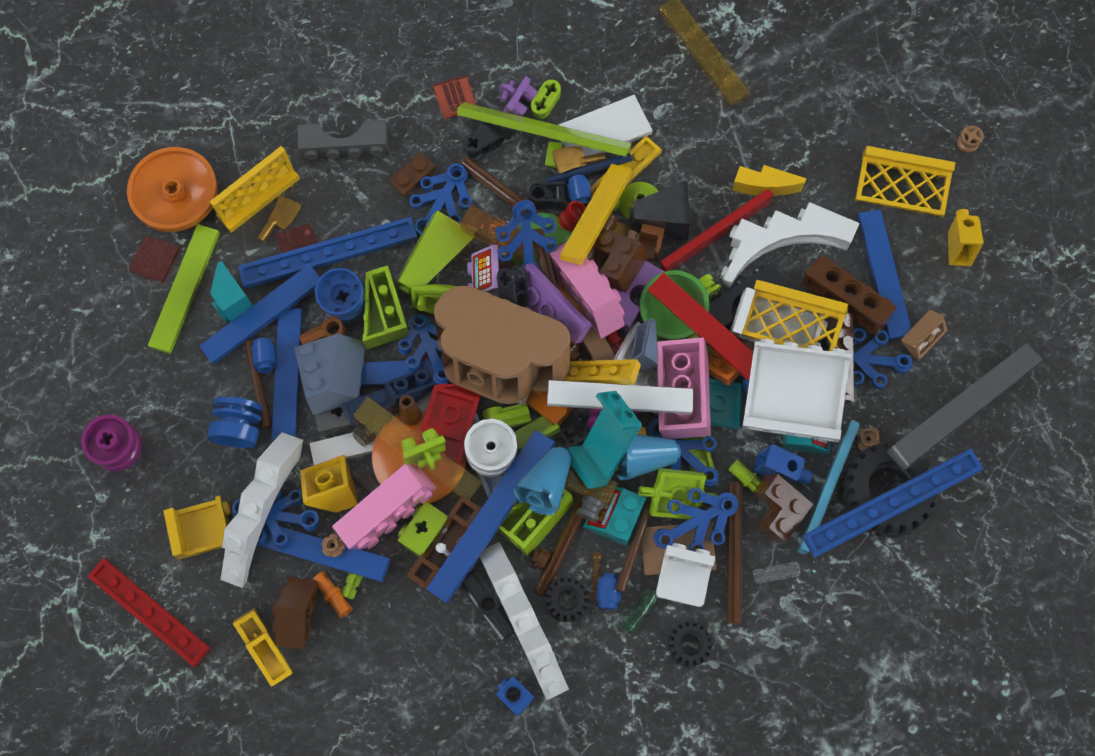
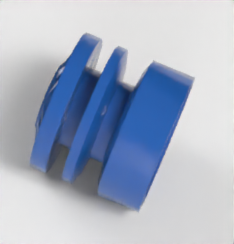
M344 268L330 269L322 274L316 283L315 297L329 318H338L343 324L353 323L363 317L365 313V287L358 276L349 269ZM343 296H347V297H346V300H347L346 302H342V301H343V298H342Z
M216 397L213 400V406L216 409L211 411V415L219 420L209 423L207 439L219 445L235 448L256 447L259 430L251 425L261 422V417L258 415L262 414L263 406L255 401L240 397Z

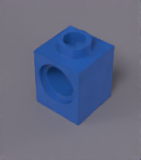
M506 677L496 687L499 690L496 696L517 717L535 699L514 677L510 680ZM511 688H517L521 692V696L516 702H511L507 699V692Z

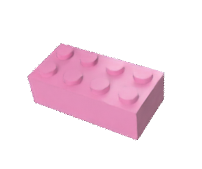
M564 243L557 247L554 252L549 253L557 281L565 286L568 294L585 310L584 317L592 324L591 327L602 339L625 326L623 320L625 313L619 304L621 297L615 288H610L607 277L604 274H599L598 267L592 259L589 261L586 257L582 266L560 260V253L566 244Z
M704 337L657 342L658 387L693 389L692 414L659 412V431L665 439L711 436L708 347Z
M404 464L332 527L348 549H370L379 542L378 538L383 533L388 534L397 527V521L413 514L415 511L414 507L420 502L423 504L433 496L432 492L436 489V486L422 468H418L416 465Z

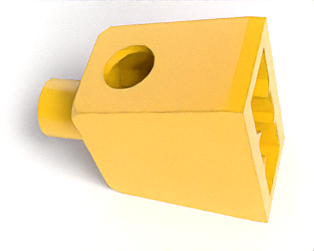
M960 209L956 211V216L948 231L949 265L972 266L984 244L980 218L978 216H971L967 209Z

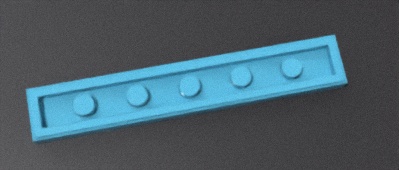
M851 420L845 429L804 535L820 527L860 426L854 420ZM802 538L797 552L805 555L809 552V549Z

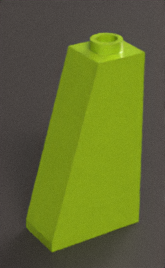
M439 211L434 212L395 281L399 285L398 289L411 295L412 285H427L475 237L476 233Z

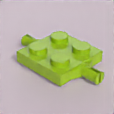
M659 468L654 486H640L638 495L651 497L649 509L651 516L690 519L692 517L688 515L670 513L667 510V503L671 499H677L682 504L699 509L703 502L695 503L690 501L688 491L695 487L704 492L706 475L702 472ZM694 491L692 493V498L697 499L699 497V492ZM707 493L713 496H717L716 493ZM677 502L671 505L672 511L678 509Z

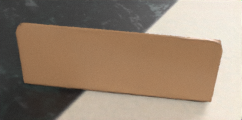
M929 310L902 338L903 345L915 360L919 361L948 331L944 316Z

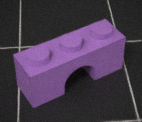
M647 261L643 264L626 293L617 290L621 297L619 304L625 313L623 316L625 326L620 329L626 333L630 331L632 325L636 323L640 316V307L632 303L630 297L635 293H642L651 279L664 272Z

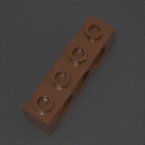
M822 255L805 272L802 285L820 297L847 303V312L853 313V320L875 336L890 321L897 306L888 298L882 297L872 287L863 284L853 274L844 271L833 260L827 259Z

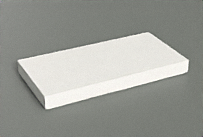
M635 95L559 124V126L629 143L651 135L653 131ZM561 141L563 147H582L584 156L606 153L605 151Z

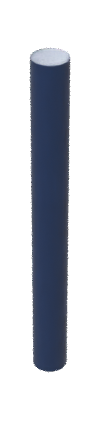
M628 153L627 156H616L545 178L547 183L566 181L575 175H587L607 169L611 164L621 165L633 160L631 153Z

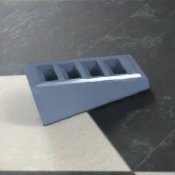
M653 318L637 327L631 359L639 361L641 364L639 370L643 372L657 365L658 361L656 321Z

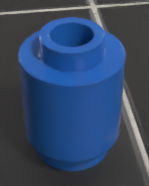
M575 175L568 180L569 184L567 185L571 202L579 201L587 207L593 197L589 180L584 175Z
M269 338L254 340L251 347L253 368L260 373H269L277 366L274 344Z
M604 573V577L598 578L596 601H598L599 608L617 610V604H620L621 593L615 590L619 580L617 574Z

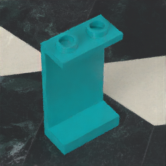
M617 391L597 393L596 398L603 406L602 411L583 445L566 449L572 458V467L588 489L607 486L642 426Z

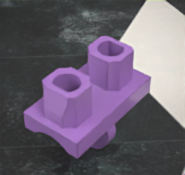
M525 76L516 90L514 89L516 83L512 80L509 84L502 83L499 86V91L502 93L500 99L505 102L507 98H510L502 112L523 116L527 107L518 101L519 98L522 97L530 103L538 92L529 85L530 78Z

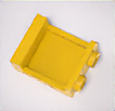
M219 495L213 501L184 509L175 510L170 508L163 510L173 557L180 560L222 548L224 531L230 523L228 515L232 513L228 500L225 501Z

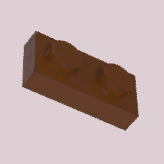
M419 152L388 181L405 198L420 185L421 179L431 175L436 170V167Z

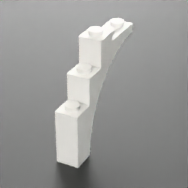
M810 202L806 210L801 208L797 219L779 211H775L773 217L768 216L764 227L741 219L739 226L734 225L729 236L733 238L731 246L734 248L729 257L732 262L729 267L725 266L721 273L720 279H723L721 287L730 290L737 277L750 263L763 254L779 247L801 243L830 245L847 251L859 223Z
M282 432L257 459L254 480L241 493L238 514L224 531L222 548L225 549L220 580L241 588L247 583L251 561L260 533L277 494L289 473L300 459L302 439Z
M500 542L485 548L480 555V559L521 643L546 700L569 690L552 648Z

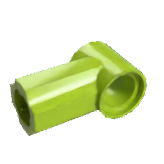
M527 403L525 405L518 404L505 408L500 406L491 407L482 412L484 420H500L511 428L531 423Z

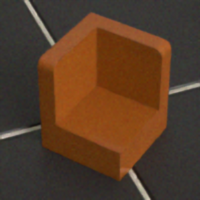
M642 224L639 242L642 243L648 254L647 259L658 261L665 228Z

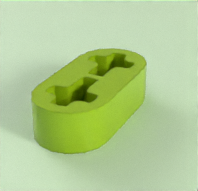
M556 80L545 81L533 98L531 113L535 118H546L559 100L561 86ZM555 88V92H551L550 95L547 96L548 90ZM545 102L544 109H540V111H538L537 106L540 107L542 103Z

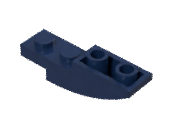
M425 367L385 382L384 389L343 403L342 411L352 427L369 420L376 424L398 414L399 401L402 396L409 395L415 402H418L430 393L434 385L437 384L434 382L428 368Z

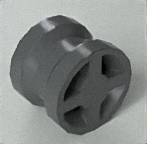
M583 495L582 506L577 509L576 514L586 520L597 523L599 520L598 514L603 510L605 504L596 498Z

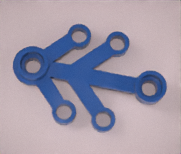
M452 164L448 167L446 173L433 177L425 176L420 181L422 190L426 192L431 191L434 185L446 183L443 189L422 195L414 194L410 197V206L416 210L422 208L425 203L435 201L426 218H420L415 223L416 233L419 236L423 233L421 229L426 227L433 213L436 211L440 212L444 205H446L449 218H457L459 220L458 223L462 224L461 216L457 214L451 195L455 186L460 196V208L462 210L471 209L472 199L468 196L464 184L468 178V172L461 164ZM456 173L461 174L460 177H453ZM425 182L431 183L429 186L423 185ZM418 199L420 200V203L413 204V201ZM467 200L469 204L463 205L462 202Z
M521 200L513 207L512 213L514 216L505 226L498 227L495 234L498 241L506 242L510 239V233L520 223L521 230L508 245L499 247L497 253L501 261H508L512 258L515 250L523 244L524 262L521 266L525 268L527 264L533 263L539 269L538 264L533 258L532 241L544 247V250L548 253L554 252L558 245L553 237H545L533 230L530 222L532 221L541 226L545 233L554 232L556 224L552 218H544L536 213V207L533 202Z
M418 314L412 316L408 320V329L410 331L405 339H401L398 342V351L404 355L409 354L412 351V344L418 336L421 343L414 355L406 359V370L409 372L419 370L420 362L427 353L435 372L433 374L434 382L437 385L451 384L452 382L447 377H440L446 375L436 351L441 353L442 351L438 346V342L429 336V333L437 336L436 326L432 325L429 318L425 315Z
M856 328L853 330V345L864 341L866 333L863 329ZM880 331L877 336H874L873 340L856 353H853V363L872 381V385L876 389L885 387L887 377L884 374H878L870 365L889 366L898 374H906L913 365L912 359L906 354H899L896 357L869 355L879 346H884L888 342L889 335L885 331ZM859 333L862 338L858 339L854 334ZM877 336H883L885 341H880ZM829 346L825 347L823 351H829ZM900 360H905L907 365H902ZM853 371L854 376L860 379L859 382L854 381V387H858L864 381V375L859 371ZM876 379H881L883 384H878Z
M656 418L650 422L648 433L652 437L663 438L661 433L655 430L659 426V418ZM708 436L703 440L672 439L675 440L676 444H679L681 456L675 464L671 465V469L681 470L682 457L697 472H702L705 475L712 473L714 475L712 480L706 479L704 487H716L719 483L718 471L714 468H707L689 451L705 450L706 452H713L717 447L715 438ZM712 441L714 446L708 448L705 446V443Z
M691 488L688 491L689 500L695 503L702 501L714 505L707 510L682 504L677 499L669 500L667 510L670 513H681L692 518L671 530L658 529L653 535L655 545L666 549L667 545L672 546L674 539L697 527L693 542L689 544L688 550L693 551L695 545H699L700 549L704 550L703 541L710 519L717 516L715 528L710 532L709 539L712 543L721 545L725 541L723 531L727 518L738 509L736 496L728 492L713 496L704 493L699 488ZM694 491L699 492V497L697 499L692 498V493ZM729 500L730 507L725 509L724 502ZM677 502L678 509L672 511L671 505ZM716 533H720L721 536L718 541H714ZM664 535L668 536L666 543L661 542V538Z
M297 489L292 490L283 499H281L282 492L279 491L274 500L276 503L272 505L265 521L274 537L275 545L280 549L286 548L290 541L288 536L281 531L276 521L302 525L306 531H314L320 526V518L314 510H306L301 515L282 512L283 509L290 505L299 506L303 503L302 492ZM294 496H300L297 500H293ZM240 499L236 500L233 504L232 515L234 517L238 514ZM311 520H314V521H315L313 524L308 525V522H309V521H311ZM263 529L260 533L263 535L258 539L257 545H261L267 540V534ZM280 538H285L284 542L278 543V540Z

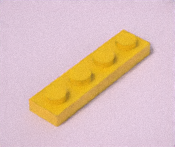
M637 359L570 361V370L564 381L634 385L641 364Z

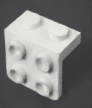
M672 543V546L667 545L656 590L657 597L701 607L704 604L715 556H711L709 551L703 549H696V552L686 550V546L682 544Z

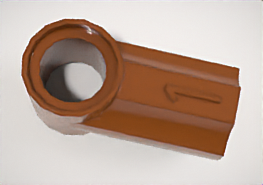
M330 317L322 325L300 335L299 338L303 345L335 335L330 334V330L334 326H339V330L335 334L346 336V328L338 318Z

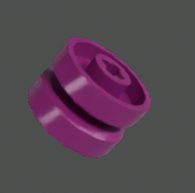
M106 414L96 417L88 423L81 438L82 450L87 458L106 471L112 472L126 470L135 464L141 455L143 446L141 435L138 431L117 415Z

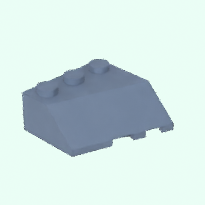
M335 334L294 347L305 398L313 415L341 407L343 403L359 398L362 381L361 371L365 362L364 352L367 349L362 340L342 334Z

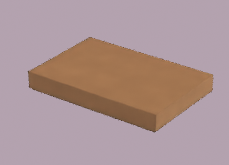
M709 522L703 546L704 550L709 551L711 556H715L714 543L709 539V534L712 531V525ZM678 525L646 527L641 542L644 576L660 575L665 549L655 545L653 541L654 533L658 529L671 530ZM697 527L677 537L673 543L685 545L686 550H688L689 544L693 542ZM664 535L661 538V542L666 543L668 536ZM695 545L693 551L696 552V549H700V546ZM716 560L714 561V566L712 567L711 571L717 570Z

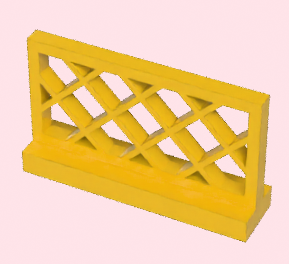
M280 146L213 198L210 203L217 213L218 219L232 233L296 183L300 177L294 171L285 149Z
M866 146L862 154V165L855 201L944 217L952 172L955 169L956 162ZM867 164L876 165L880 173L871 178L866 171ZM891 168L898 169L902 177L894 182L886 173ZM914 172L920 173L924 179L917 186L908 177ZM883 175L890 185L880 191L873 180ZM936 176L945 178L944 187L939 190L930 181ZM905 179L911 190L902 195L895 184ZM870 183L876 194L872 197L862 196L863 187ZM927 183L933 194L924 199L918 188ZM892 187L898 198L894 201H889L882 193ZM914 191L921 202L916 205H910L904 197ZM936 195L941 202L940 210L931 209L926 201Z
M756 280L754 286L756 291L741 334L742 336L756 340L770 339L774 341V344L784 345L787 339L795 343L792 337L804 331L809 342L802 346L798 345V347L808 348L809 345L816 346V342L827 337L831 344L829 351L832 352V349L836 348L848 311L847 303ZM761 298L767 300L771 307L759 313L755 305L757 299ZM783 305L790 306L793 314L781 319L776 309ZM774 311L779 321L767 327L762 316ZM806 311L812 312L816 320L804 326L799 315ZM796 317L801 328L789 333L784 323ZM829 317L839 319L837 327L828 332L821 322ZM759 318L764 329L757 333L747 331L749 324ZM819 323L824 334L812 340L807 329ZM782 325L787 335L780 339L773 338L769 331ZM834 333L833 340H832L829 335H831V334Z

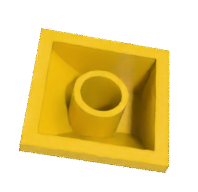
M344 455L300 470L302 497L305 505L337 513L358 504L356 487Z

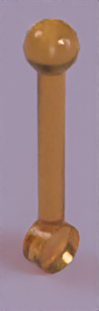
M594 552L592 555L594 560L593 588L590 594L592 602H597L599 560L602 557L599 552Z

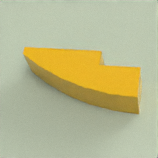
M766 165L763 166L761 172L740 166L732 191L759 195L766 189H770L774 194L773 196L789 195L802 192L806 178Z
M256 608L251 609L234 620V627L271 687L293 674L279 646L275 645V639Z

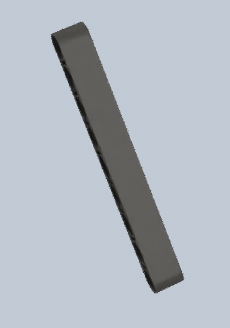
M1028 343L1024 344L898 441L887 453L903 471L1031 372L1043 361V358Z

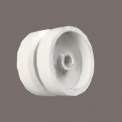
M486 419L474 424L467 432L464 446L466 458L471 468L478 474L487 477L501 476L506 473L518 454L516 435L511 427L500 420ZM492 446H495V449H493V450H488V449H487V448H492Z

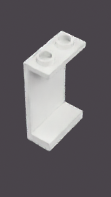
M747 287L742 293L730 332L738 338L755 343V341L760 342V340L741 335L756 291ZM761 298L757 299L755 305L759 313L771 307L767 300ZM787 305L776 309L781 319L793 314L792 309ZM774 311L762 316L767 327L779 321ZM809 312L799 315L804 326L816 320L814 314ZM796 317L784 323L789 333L801 328ZM759 318L749 324L747 331L757 333L764 329ZM823 320L821 322L826 329L828 322ZM819 323L807 329L812 340L819 337L820 334H824ZM782 325L769 331L775 339H780L787 335ZM804 331L792 337L794 342L801 346L809 342ZM816 342L815 345L821 346V343Z

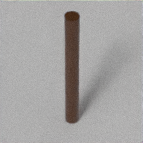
M253 340L245 341L250 372L257 403L263 406V411L260 415L262 428L266 429L271 427V421L261 374L253 368L251 352Z
M645 502L615 589L619 593H625L650 518V502Z

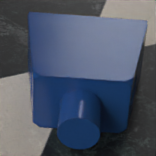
M774 444L758 452L752 473L756 472L757 476L763 478L766 474H778L790 485L798 481L809 484L813 474L812 471L803 468L804 458Z

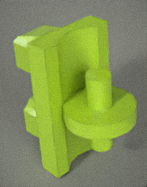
M433 428L422 433V438L425 442L417 446L413 437L401 442L404 464L413 465L417 463L418 468L427 465L430 471L435 470L434 462L441 459L439 453L446 451L444 444L446 441L443 435L439 436Z

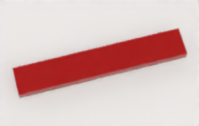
M766 189L661 260L660 269L664 272L672 271L731 231L734 225H739L741 219L747 220L768 206L774 194L770 189Z
M663 272L647 291L699 338L704 337L708 346L749 381L753 352Z
M103 558L87 576L191 666L196 667L210 651V646L107 559Z

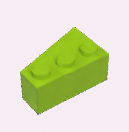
M388 265L366 272L363 343L367 349L405 338L409 333Z
M564 489L559 509L550 516L530 510L529 507L531 505L526 501L523 504L519 502L514 505L497 531L524 554L529 556L574 504L572 495Z

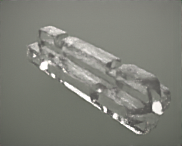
M798 562L788 563V566L782 564L766 567V570L761 568L753 571V578L756 584L765 583L766 580L770 582L785 579L789 575L791 577L801 575Z

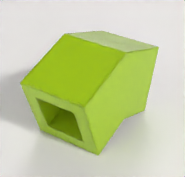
M549 141L545 161L546 167L556 168L552 152L562 148V143Z

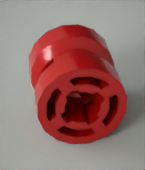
M579 201L571 202L558 216L560 226L564 230L573 232L586 206Z

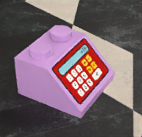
M491 245L472 254V262L467 264L468 276H472V283H468V286L486 291L498 297V283L496 279L497 273L500 270V260L497 253L498 245Z

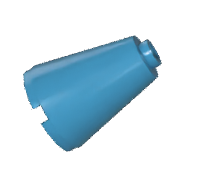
M637 434L618 465L620 473H616L620 480H629L675 464L681 456L680 446L672 439Z
M563 447L551 448L516 484L513 491L518 501L522 504L526 501L531 505L529 507L530 510L542 515L550 516L553 515L554 511L556 513L560 506L572 461L569 452Z

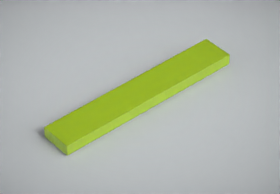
M197 224L148 343L149 348L168 354L172 353L220 235L218 230Z

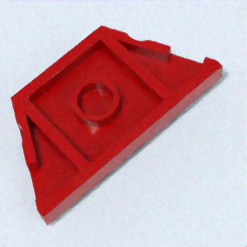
M454 383L434 385L421 432L423 433L433 428L439 436L443 435L446 441L444 443L446 448L444 453L456 464L460 465L465 451V438L467 432L472 427L481 395Z

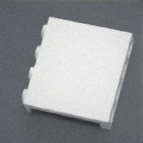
M760 339V342L755 341L743 429L839 442L849 363L852 354H846V350L832 349V352L823 351L822 347L809 345L808 348L798 347V344L792 342H784V345L774 344V341L770 339Z

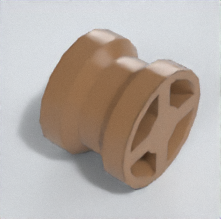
M977 126L965 127L958 137V148L965 153L975 152L984 138L982 130Z

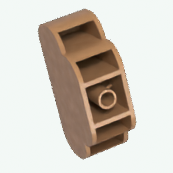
M457 286L447 290L436 303L434 317L437 342L442 351L444 373L452 383L496 402L513 404L525 399L531 390L538 392L548 391L549 380L564 381L570 370V333L563 323L554 320L550 316L534 312L527 307L511 303L507 299L498 298L486 291L469 286Z

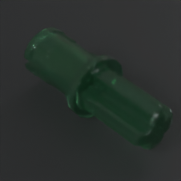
M647 588L637 605L632 606V612L622 625V629L628 634L633 635L642 621L649 617V611L659 599L653 590Z

